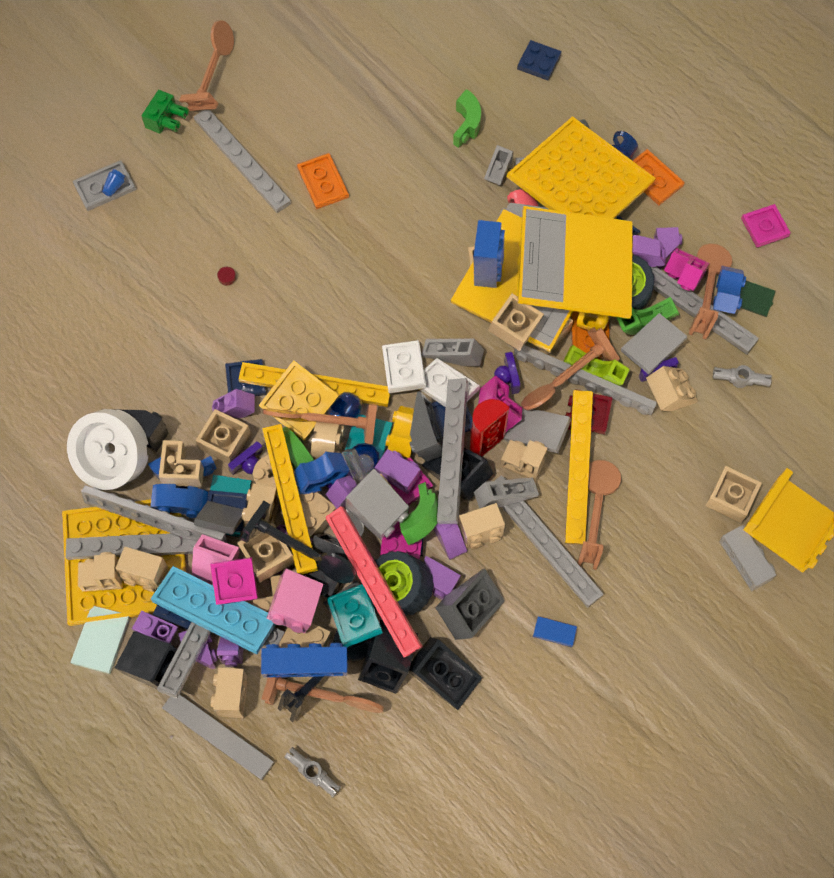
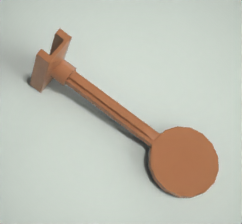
M218 20L212 26L211 42L214 51L200 89L197 90L196 94H185L180 97L179 101L181 103L186 102L189 111L217 109L218 102L207 92L220 55H228L233 49L234 36L231 27L226 21Z
M711 243L700 247L696 257L710 264L706 270L708 275L703 304L696 314L688 333L689 335H692L693 332L702 333L703 339H707L719 313L710 310L715 276L720 273L721 266L731 267L732 256L729 251L718 244Z
M592 327L587 331L595 345L590 348L588 353L557 376L553 382L529 393L521 402L524 410H530L542 405L553 396L556 386L561 385L595 357L597 358L602 355L605 361H612L614 359L618 361L620 359L602 328L596 331Z
M369 404L366 417L358 418L317 413H299L280 409H263V414L357 426V428L364 429L365 444H373L377 404Z
M596 460L589 463L588 490L595 494L589 538L587 542L583 541L577 562L580 567L582 562L591 563L594 570H597L603 552V545L596 542L603 495L614 493L619 488L621 482V473L618 468L605 460Z
M282 677L268 678L261 699L266 704L273 705L278 690L286 691L288 689L296 692L304 685L289 682L288 679ZM313 688L308 693V696L332 702H344L364 711L382 713L384 709L382 705L367 699L354 696L343 697L337 693Z

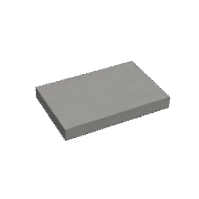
M121 160L73 181L87 211L136 190ZM115 169L125 175V182L112 197H109L102 190L108 173Z
M659 313L621 348V352L647 374H650L687 339V335Z
M522 408V419L507 431L504 439L506 442L510 440L520 441L525 446H527L529 440L533 442L539 441L547 447V451L558 453L571 419L564 415L535 409L524 410Z

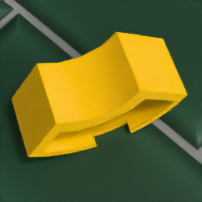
M400 406L398 411H394L392 418L394 427L391 435L387 436L385 446H388V450L392 452L396 451L403 457L410 458L412 454L410 431L414 408Z

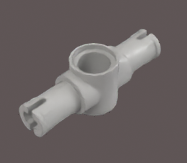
M746 365L731 369L714 367V375L712 376L713 379L728 380L729 383H732L737 388H744L747 385L752 386L753 384L770 387L772 378L770 374L755 373Z
M292 747L289 750L292 755L287 752L284 758L298 768V772L308 782L313 783L317 787L320 786L332 798L335 797L337 793L332 788L339 792L341 786L327 776L328 773L321 768L319 763L312 761L309 757L306 759ZM311 767L318 768V774L315 777L307 775V771Z

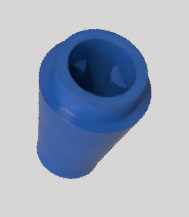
M113 169L112 172L108 173L102 192L112 197L125 182V175Z

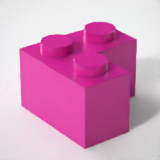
M676 248L664 271L672 278H679L677 283L683 289L694 291L700 284L710 263Z
M495 375L480 388L478 404L488 399H497L506 403L509 406L507 432L522 419V407L508 397L509 386Z

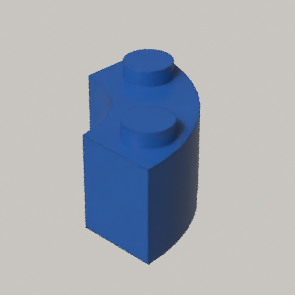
M721 266L716 285L717 296H714L713 302L714 310L735 314L736 309H740L742 304L740 291L746 282L743 270Z
M325 452L314 461L300 463L294 471L298 493L310 494L319 492L321 487L329 483L333 485L337 479L345 477L350 470L342 454Z
M155 484L152 488L150 507L158 511L168 512L169 514L180 513L185 514L189 518H196L207 503L208 492L192 486H188V489L176 488V484Z

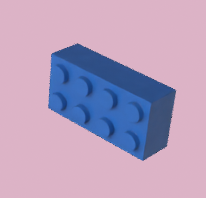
M478 220L473 256L474 286L497 288V282H501L505 230H501L502 222Z
M319 643L309 644V647L302 648L300 644H288V648H280L278 644H268L266 648H261V674L264 678L347 676V647H343L342 643H331L330 647H322Z

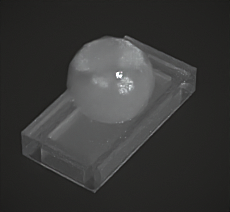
M346 449L342 452L350 473L358 485L368 475L367 473L373 469V459L367 454L358 455L356 449Z

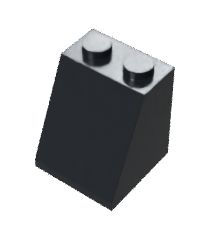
M327 533L314 535L311 546L317 553H335L349 561L337 538ZM315 560L318 571L302 575L323 583L320 595L325 597L335 595L342 583L326 576L320 570L318 562Z
M380 620L379 624L383 633L372 637L358 680L396 694L409 672L413 653L403 657L384 621Z
M134 631L114 668L128 677L157 689L177 649L169 643Z

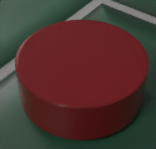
M226 266L219 269L217 277L222 285L228 286L235 282L236 274L233 268Z

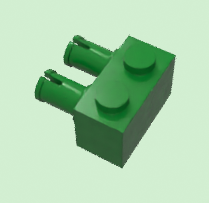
M158 89L141 116L146 129L161 134L164 127L177 132L180 128V121L172 119L171 116L175 114L185 119L188 116L189 109L176 104L174 95Z

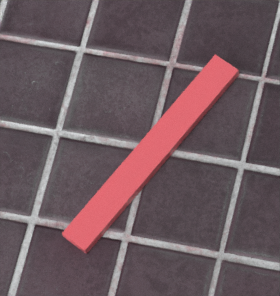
M340 506L325 518L403 657H407L423 646L343 506Z

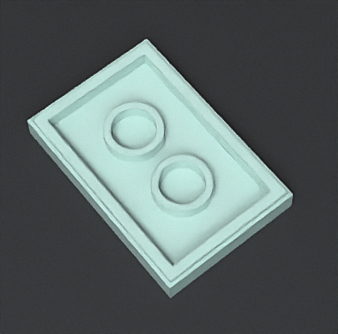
M94 606L89 611L87 618L118 614L120 612ZM130 617L86 622L70 663L111 674Z

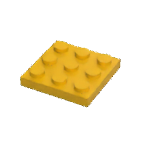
M293 360L259 406L262 409L326 414L339 395ZM273 416L304 441L313 431L316 421H308L303 418Z

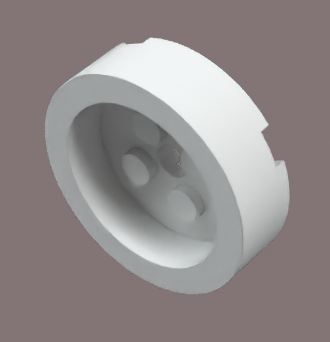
M103 409L85 415L73 425L68 436L67 453L73 470L86 484L102 490L115 489L135 480L143 472L149 456L147 455L148 440L143 428L135 418L121 410ZM109 443L115 446L114 452L108 451Z

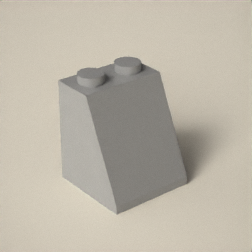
M375 469L346 496V509L380 540L384 536L388 538L395 530L394 526L398 522L402 523L409 515L407 513L409 506Z

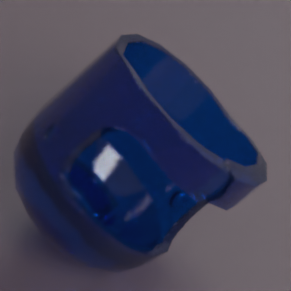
M625 131L615 132L613 137L615 145L612 146L629 159H632L638 149L637 141ZM618 136L623 137V142L621 144L618 141Z
M343 392L327 412L334 416L357 418L363 409V403L355 394Z

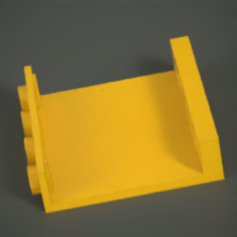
M786 468L777 478L743 530L803 573L808 568L812 569L818 562L817 555H821L827 548L826 541H830L834 536V512L790 482L789 478L793 472Z

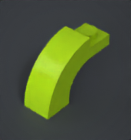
M573 345L569 348L563 362L572 365L586 353ZM596 358L581 368V370L618 386L623 385L630 370L615 359L612 361H602Z

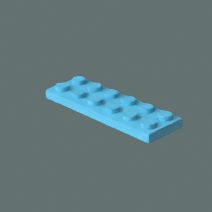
M174 566L151 597L153 603L255 654H258L276 625L271 620L266 619L268 612L245 601L216 605L213 585Z

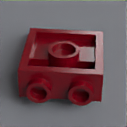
M593 393L591 432L605 435L612 397ZM572 395L569 396L567 405L571 407L570 413L566 412L565 414L570 419L572 417ZM571 422L569 424L568 430H571Z

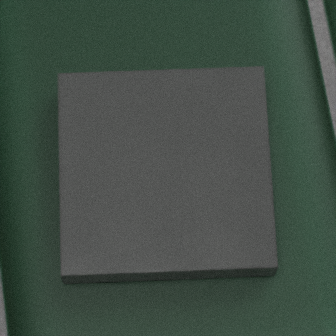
M207 501L195 518L194 525L233 534L243 520V509Z

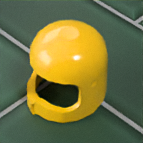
M580 312L577 319V327L590 330L592 327L596 331L599 328L604 330L609 316Z

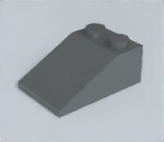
M419 391L416 394L410 431L412 440L410 441V447L413 452L417 453L418 457H422L427 462L442 456L443 438L432 403Z
M482 569L447 594L435 608L455 640L470 639L503 604L504 599L486 569Z

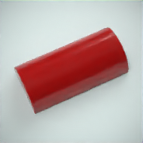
M488 399L476 406L472 418L470 451L483 457L504 439L509 414V406L506 403L497 399Z

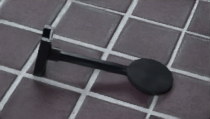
M264 500L243 529L244 534L240 540L246 543L259 530L305 556L316 560L320 570L330 579L346 584L351 583L355 578L356 572L354 567L342 556L330 552L319 554L312 548L271 526V523L264 520L271 504Z
M338 630L334 635L333 643H342ZM372 638L347 647V660H363L366 657ZM312 677L294 694L287 689L281 695L278 710L281 711L285 707L291 712L290 721L293 723L299 716L304 698L324 677Z

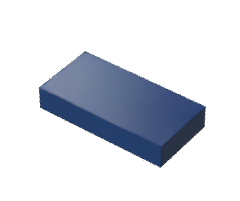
M538 616L533 637L572 647L577 626Z

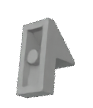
M497 145L484 179L502 185L508 168H511L514 151Z

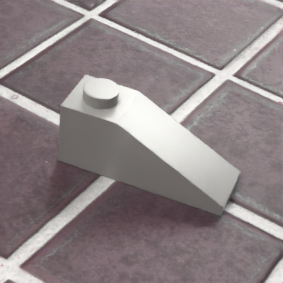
M426 339L422 356L434 360L438 358L443 362L461 366H480L484 349L475 339Z
M533 477L489 481L474 491L479 509L497 503L498 507L539 496Z

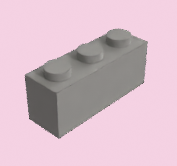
M744 525L723 535L719 542L752 592L772 581L776 574L773 565L765 559L762 548L755 544L753 537L743 530Z

